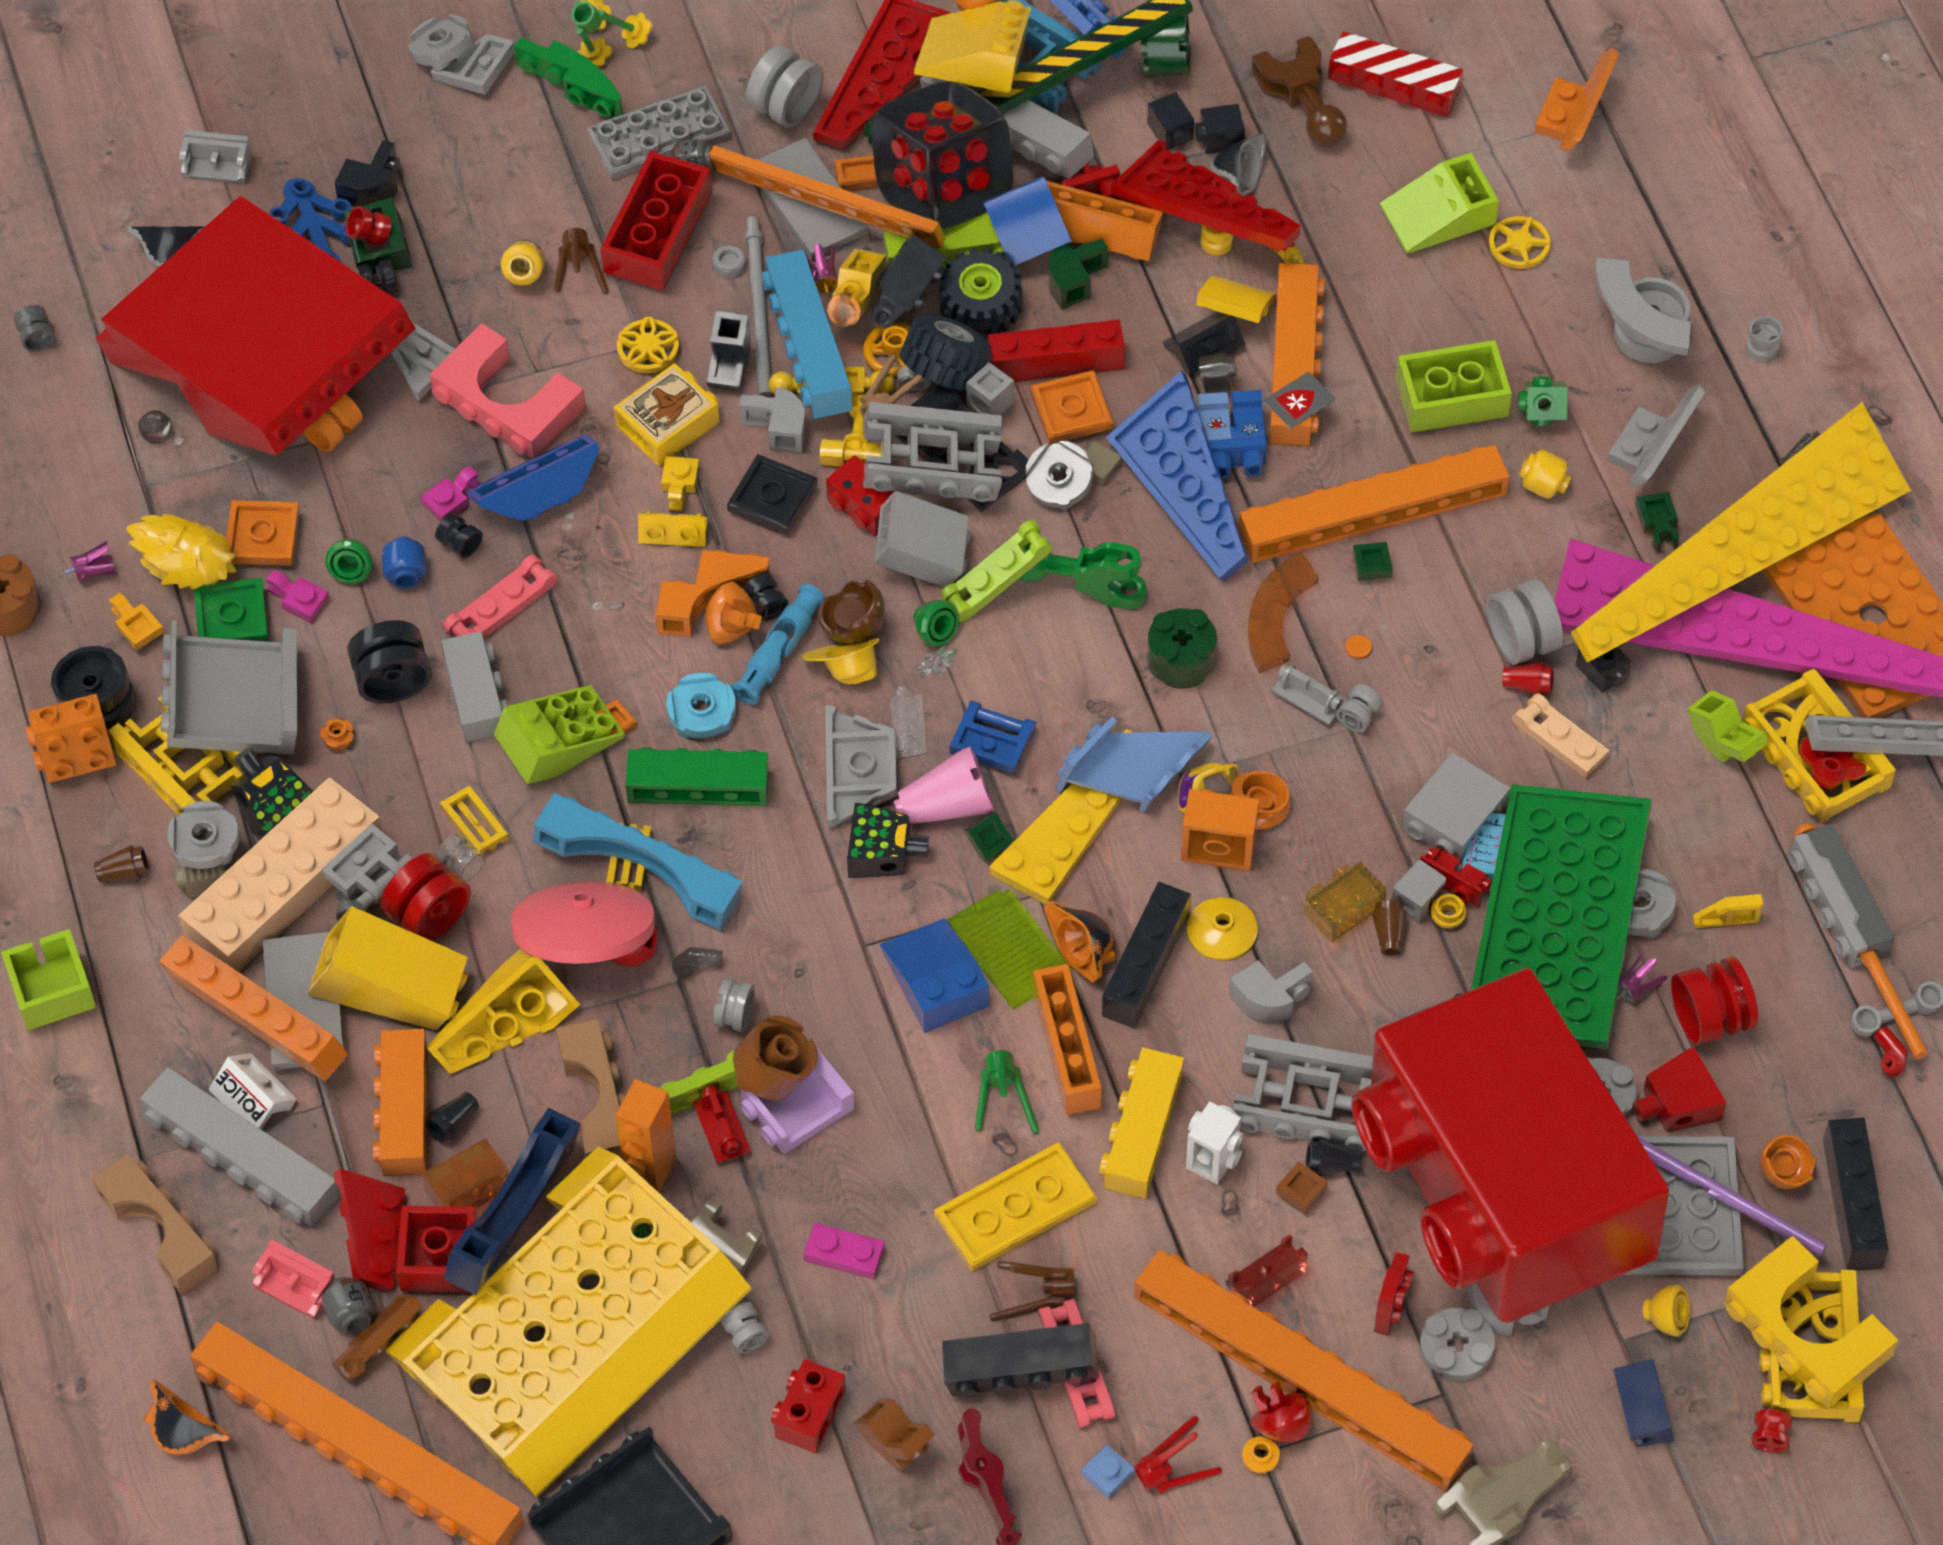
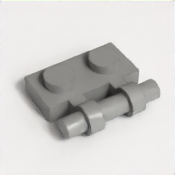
M371 824L321 870L323 877L347 897L357 888L364 893L355 900V903L361 910L365 911L373 903L378 904L381 901L382 893L389 881L401 867L413 858L408 854L404 855L398 862L392 858L398 852L397 843ZM380 867L383 868L386 873L376 882L369 878Z

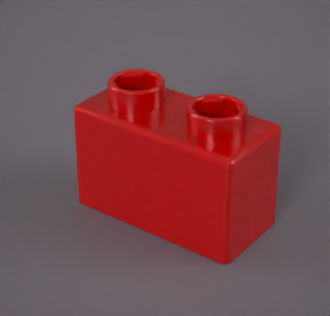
M1524 968L1387 1024L1376 1031L1371 1086L1355 1092L1351 1100L1355 1126L1368 1155L1375 1165L1385 1173H1392L1407 1167L1429 1203V1206L1424 1207L1420 1215L1421 1231L1437 1271L1450 1287L1461 1290L1476 1283L1496 1317L1501 1322L1509 1323L1658 1259L1669 1197L1668 1185L1530 968Z

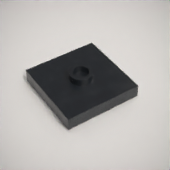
M757 454L728 501L727 511L788 535L817 487L818 478Z

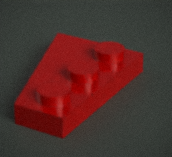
M339 1168L333 1175L335 1186H339L342 1203L339 1204L341 1218H345L349 1239L346 1240L352 1277L362 1280L369 1288L387 1293L394 1287L401 1209L404 1204L405 1188Z

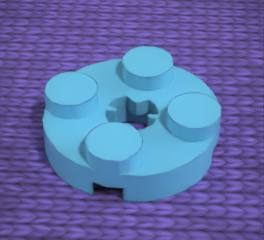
M694 673L683 677L678 681V686L672 692L671 690L669 691L666 699L668 719L671 725L676 728L677 734L683 738L704 739L724 734L730 730L731 722L736 714V701L733 689L727 682L725 685L717 680V676L710 673ZM697 701H705V705L710 704L709 708L703 711L693 708L697 706Z

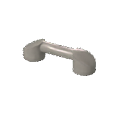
M1932 981L1922 983L1911 999L1902 1002L1908 1015L1914 1012L1928 1015L1938 1010L1943 1004V988L1938 983ZM1870 1005L1858 1007L1850 1017L1851 1027L1858 1035L1863 1037L1873 1035L1880 1025L1895 1020L1888 1007L1878 1011Z

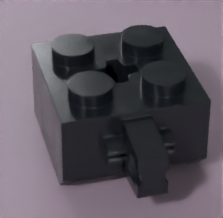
M914 234L908 236L876 283L877 294L880 298L870 319L880 327L887 329L902 313H907L910 309L917 311L928 295L923 291L929 282L931 284L936 283L945 271L946 266L942 263L946 257Z

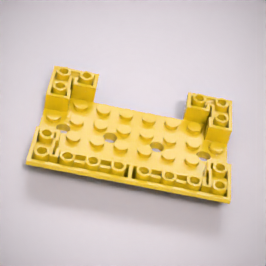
M599 1146L546 1196V1199L559 1212L483 1284L477 1295L472 1294L458 1309L438 1299L385 1349V1352L435 1401L439 1399L477 1435L486 1450L536 1498L551 1486L752 1290L748 1282L713 1242L618 1155ZM641 1223H649L653 1226L652 1233L646 1238H637L633 1235L634 1229ZM594 1274L600 1278L599 1284L592 1290H584L580 1287V1282L586 1275ZM541 1326L546 1329L545 1336L540 1341L530 1342L526 1339V1334L532 1327ZM486 1378L491 1381V1387L486 1393L478 1395L472 1392V1385L478 1379Z

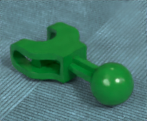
M1115 542L1101 543L1094 548L1082 546L1078 559L1054 555L1050 552L1019 578L1025 582H1036L1043 579L1047 574L1071 577L1075 579L1078 592L1087 593L1099 602L1115 608L1137 609L1147 599L1146 584L1140 576H1137L1142 564L1139 551L1133 546ZM1030 543L1024 547L1026 552L1030 549ZM1123 559L1131 560V562L1126 565L1118 564V562ZM1121 588L1134 589L1138 592L1127 596L1121 592Z

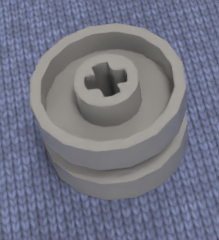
M776 45L760 59L753 70L746 89V103L750 108L762 115H769L773 121L781 126L793 128L809 114L816 103L822 89L824 71L820 65L810 59L800 58L799 54L789 47Z
M1650 277L1633 281L1640 296L1653 308L1672 318L1689 321L1690 301L1685 292L1675 283L1662 278ZM1614 319L1613 339L1619 350L1629 358L1642 363H1660L1676 355L1646 344L1647 340L1639 337L1632 331L1627 332Z
M1537 578L1517 584L1514 592L1510 589H1502L1488 595L1486 611L1489 625L1499 650L1510 664L1517 665L1531 660L1535 651L1540 655H1545L1561 648L1563 644V631L1556 605L1547 588Z

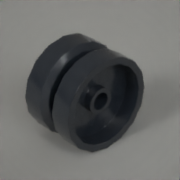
M387 620L375 623L360 630L349 641L347 652L352 670L354 671L359 695L366 701L383 704L406 700L420 693L432 678L427 654L424 653V644L420 630L413 623L402 620Z
M86 646L71 651L57 663L52 672L51 687L58 703L97 694L107 731L118 723L122 726L129 720L135 710L136 694L121 656L112 649L102 646Z

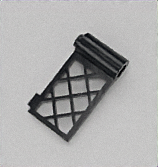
M936 385L910 405L971 412L962 404L961 400L963 397L960 390ZM896 435L904 445H907L908 436ZM1002 441L997 453H994V455H984V463H993V469H997V464H1011L1018 472L1012 477L1001 476L1002 485L997 500L1027 477L1026 465L1029 460L1018 449L1014 452L1011 451ZM974 443L970 444L971 452H974ZM918 445V452L928 462L945 464L942 460H946L947 464V451L935 452L926 445ZM970 465L969 474H973L974 465ZM968 499L981 513L996 502H980Z

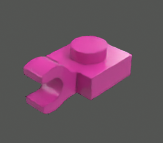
M468 466L459 473L454 483L448 478L443 479L420 497L422 505L440 522L450 513H460L469 506L468 498L466 497L468 495L467 491L481 484L476 479L479 474L471 466Z
M273 570L266 579V582L271 584L267 589L268 592L283 599L281 601L282 609L309 623H312L329 600V591L302 577H299L295 584H293L284 574Z

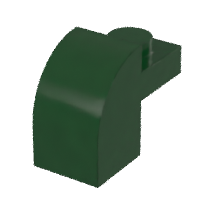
M1102 238L1093 242H1086L1072 250L1069 243L1055 248L1049 258V290L1061 310L1090 298L1091 278L1089 274L1107 268L1108 247Z

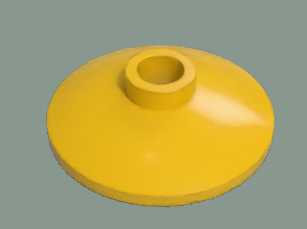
M1227 897L1211 898L1200 903L1193 909L1187 922V936L1193 948L1204 957L1217 961L1234 960L1245 955L1253 947L1258 933V925L1253 912L1242 902ZM1226 921L1228 924L1221 926L1217 922Z

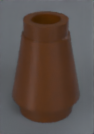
M130 845L100 861L94 862V869L99 882L141 879L142 875L149 873V863L142 846L135 848L133 845Z
M1398 900L1379 901L1375 904L1372 917L1381 953L1385 955L1399 954L1402 952L1407 910L1403 908V902Z

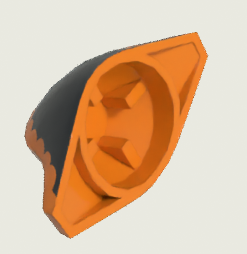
M1049 901L1045 905L1044 910L1060 953L1069 965L1090 982L1095 983L1102 976V966L1112 963L1116 959L1115 952L1111 949L1114 937L1110 926L1100 915L1093 911L1074 909L1056 901Z
M152 1380L150 1388L154 1404L143 1420L151 1425L152 1437L162 1450L171 1454H190L198 1451L210 1442H226L233 1438L231 1434L197 1411L157 1380Z

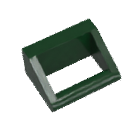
M393 198L361 206L369 209L372 214L378 212L389 216L391 219V232L389 235L391 247L366 254L363 239L357 240L349 237L356 268L358 269V265L366 263L371 266L378 265L381 260L385 259L391 260L393 270L413 267L401 216ZM351 210L344 213L345 223Z

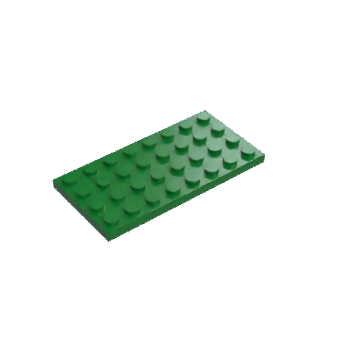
M1511 785L1471 990L1524 968H1530L1578 1044L1584 1047L1608 1049L1651 814L1652 802L1650 798Z

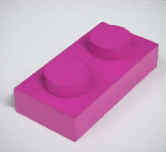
M814 1222L803 1254L804 1261L875 1279L885 1249V1241Z

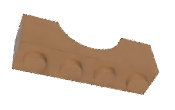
M598 1019L556 1028L565 1075L587 1081L599 1093V1099L594 1109L586 1117L578 1121L581 1123L579 1131L585 1159L598 1146L618 1155L622 1159L615 1115L624 1100L623 1092L616 1094L614 1086L615 1083H620L616 1062L609 1063L607 1053L612 1052L608 1030L601 1032Z
M127 1153L92 1178L96 1194L118 1220L135 1216L145 1217L154 1220L164 1228V1240L156 1253V1257L163 1274L183 1296L218 1270L214 1257L218 1252L206 1236L200 1239L193 1231L196 1229V1226L185 1211L180 1213L176 1211L172 1206L174 1200L163 1186L157 1188L152 1183L151 1179H153V1176L147 1166L142 1161L135 1163Z

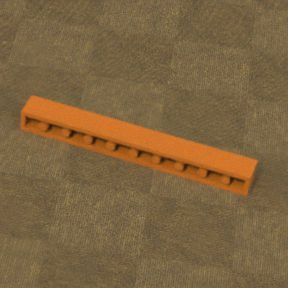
M1159 1249L1136 1279L1134 1285L1135 1299L1269 1383L1280 1382L1285 1393H1300L1308 1399L1312 1410L1445 1493L1452 1488L1470 1462L1474 1444L1470 1442L1468 1436L1462 1431L1447 1428L1439 1423L1436 1416L1428 1410H1418L1407 1403L1404 1396L1393 1389L1386 1390L1375 1383L1374 1379L1367 1372L1360 1369H1352L1344 1364L1340 1356L1333 1351H1323L1312 1344L1310 1338L1304 1333L1297 1330L1291 1331L1283 1326L1279 1319L1270 1312H1261L1251 1306L1248 1300L1237 1292L1230 1293L1220 1287L1218 1282L1209 1274L1203 1272L1199 1274L1191 1269L1180 1256L1173 1253L1167 1254Z
M218 1321L190 1354L194 1374L203 1383L210 1386L215 1383L224 1389V1393L232 1401L238 1404H242L244 1401L252 1406L254 1412L266 1422L271 1423L274 1420L284 1426L285 1432L297 1441L307 1440L314 1445V1449L321 1456L328 1460L336 1458L344 1463L345 1469L356 1478L362 1479L365 1476L373 1481L375 1487L385 1496L393 1498L395 1495L405 1501L406 1507L417 1516L424 1517L426 1514L434 1519L436 1525L450 1536L458 1534L467 1540L468 1545H508L524 1524L521 1508Z

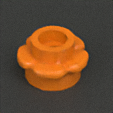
M330 719L326 722V726L320 730L321 740L325 741V744L331 750H344L352 743L354 727L348 720Z

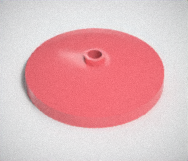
M596 881L570 882L544 888L520 901L511 915L512 937L522 950L535 957L560 963H595L624 956L644 945L652 936L655 927L653 906L644 895L626 886Z

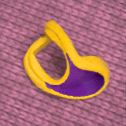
M1208 763L1185 772L1181 777L1177 801L1179 810L1185 814L1189 789H1205L1203 779L1221 773L1232 787L1234 779L1238 776V765L1232 763L1224 765Z

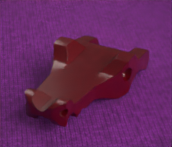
M969 1408L963 1413L962 1421L957 1427L963 1461L957 1472L962 1483L975 1488L984 1499L999 1530L995 1541L996 1545H1016L1022 1533H1015L1011 1529L1016 1516L1009 1511L1010 1506L1003 1493V1462L983 1445L980 1438L981 1414L977 1409Z

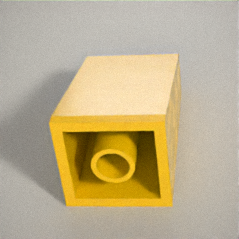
M351 906L327 934L307 994L315 998L437 1031L446 1020L450 1021L457 1011L459 1002L455 1000L457 991L460 992L468 977V972L464 971L468 957Z

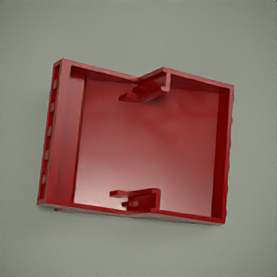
M240 195L102 317L101 320L106 329L95 339L111 364L177 383L209 435L278 456L409 336L416 327L401 302Z

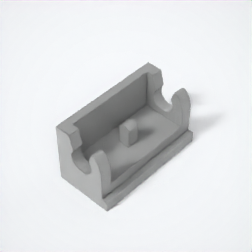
M193 130L184 131L179 161H183L181 167L182 178L238 184L246 183L252 160L248 136Z

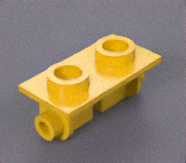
M647 510L646 513H638L639 544L706 547L708 517H703L701 513H697V515H671L651 513V510Z

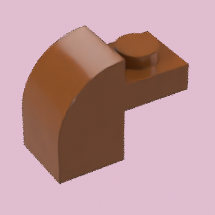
M879 1399L854 1422L869 1444L886 1461L900 1470H904L910 1463L922 1455L930 1446L927 1442L935 1436L926 1423H912L895 1399Z

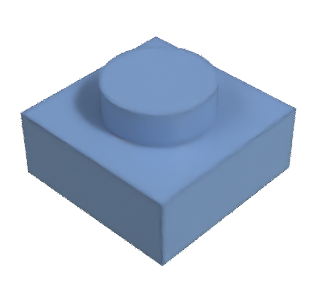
M1106 1445L1081 1469V1476L1109 1500L1134 1475L1135 1468L1111 1447Z

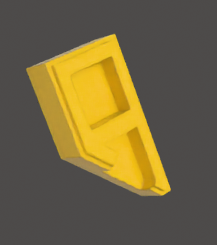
M1762 895L1725 897L1693 914L1694 928L1758 923L1763 909Z

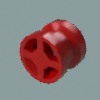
M1775 1409L1757 1411L1754 1417L1757 1430L1752 1434V1445L1756 1449L1769 1453H1780L1788 1450L1790 1440L1787 1436V1431L1792 1427V1417L1785 1412Z

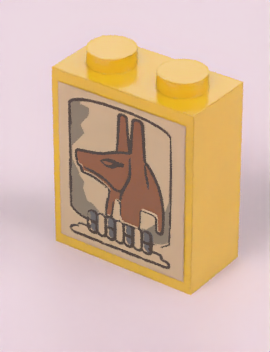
M675 363L613 407L615 426L658 467L665 462V456L673 457L720 423V404L716 396L710 391H704L689 371L684 372Z

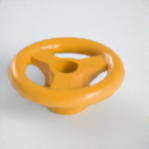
M893 322L889 328L884 329L878 326L867 335L863 344V356L871 369L878 371L882 370L884 366L876 360L874 355H888L889 357L895 355L900 367H892L889 373L893 377H897L898 370L906 366L902 362L899 353L910 330V324ZM880 336H882V342L874 344L875 341Z

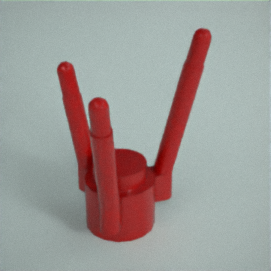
M1197 1416L1189 1419L1150 1454L1139 1459V1462L1133 1465L1140 1482L1147 1491L1157 1488L1158 1492L1162 1494L1172 1487L1209 1478L1222 1472L1220 1467H1215L1168 1480V1476L1173 1473L1168 1459L1196 1440L1198 1434L1193 1432L1175 1445L1173 1444L1199 1421Z

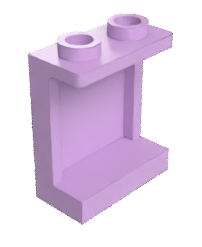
M818 1048L816 1067L784 1101L764 1099L752 1092H746L741 1089L742 1102L739 1105L742 1112L750 1121L756 1120L761 1126V1134L768 1145L771 1147L776 1145L783 1155L855 1109L854 1092Z

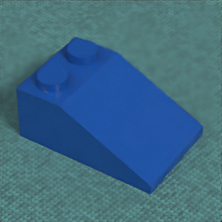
M945 918L880 944V949L924 1033L989 1007V985L975 958Z

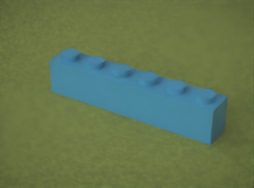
M804 250L765 257L766 271L761 272L763 287L765 291H771L769 302L772 313H778L779 315L776 318L780 337L786 336L787 338L784 341L785 351L788 360L794 359L795 362L792 364L795 382L802 383L803 386L800 387L803 406L810 407L813 419L853 411L851 386Z

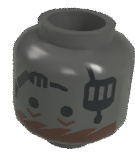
M704 139L677 141L672 148V153L667 154L670 157L711 168V172L716 170L709 156L713 146L708 145Z
M337 1278L330 1283L329 1288L322 1296V1306L329 1322L338 1331L348 1334L361 1332L370 1325L376 1313V1305L367 1285L360 1279Z

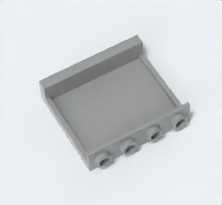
M172 620L170 634H163L162 655H169V660L163 659L162 680L168 681V685L162 686L161 706H168V711H162L161 732H167V747L243 751L251 747L254 752L294 755L297 736V629L283 628L281 642L177 636V621Z

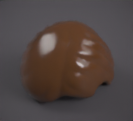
M865 580L864 583L850 581L838 594L828 596L821 602L818 610L819 624L828 637L841 644L852 645L871 640L881 631L885 621V602L882 593L869 580Z

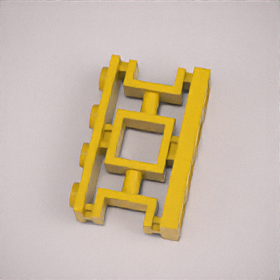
M159 697L158 701L161 710L168 711V706H161V697ZM162 714L142 729L129 719L125 722L126 727L123 728L118 723L107 731L112 749L177 815L184 812L183 808L196 802L187 791L200 781H203L207 787L196 794L197 800L214 802L231 789V783L243 774L234 761L236 755L242 751L201 749L207 756L184 773L170 759L184 748L167 747V732H161ZM159 737L164 743L153 750L154 760L144 747ZM223 755L234 767L218 778L213 772L224 764Z

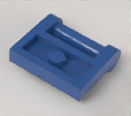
M970 701L949 746L950 754L954 755L962 749L971 746L978 763L1015 775L1029 741L1034 736L1037 722L1027 718L1025 721L982 708L981 703ZM978 720L1011 732L1018 733V736H1014L990 727H986L977 724L976 722Z

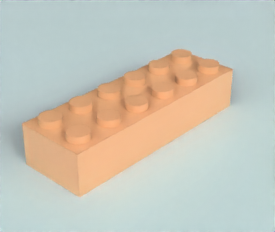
M329 777L178 915L184 936L240 972L263 950L264 939L277 938L333 886L323 877L321 869L371 824L382 831L380 817Z

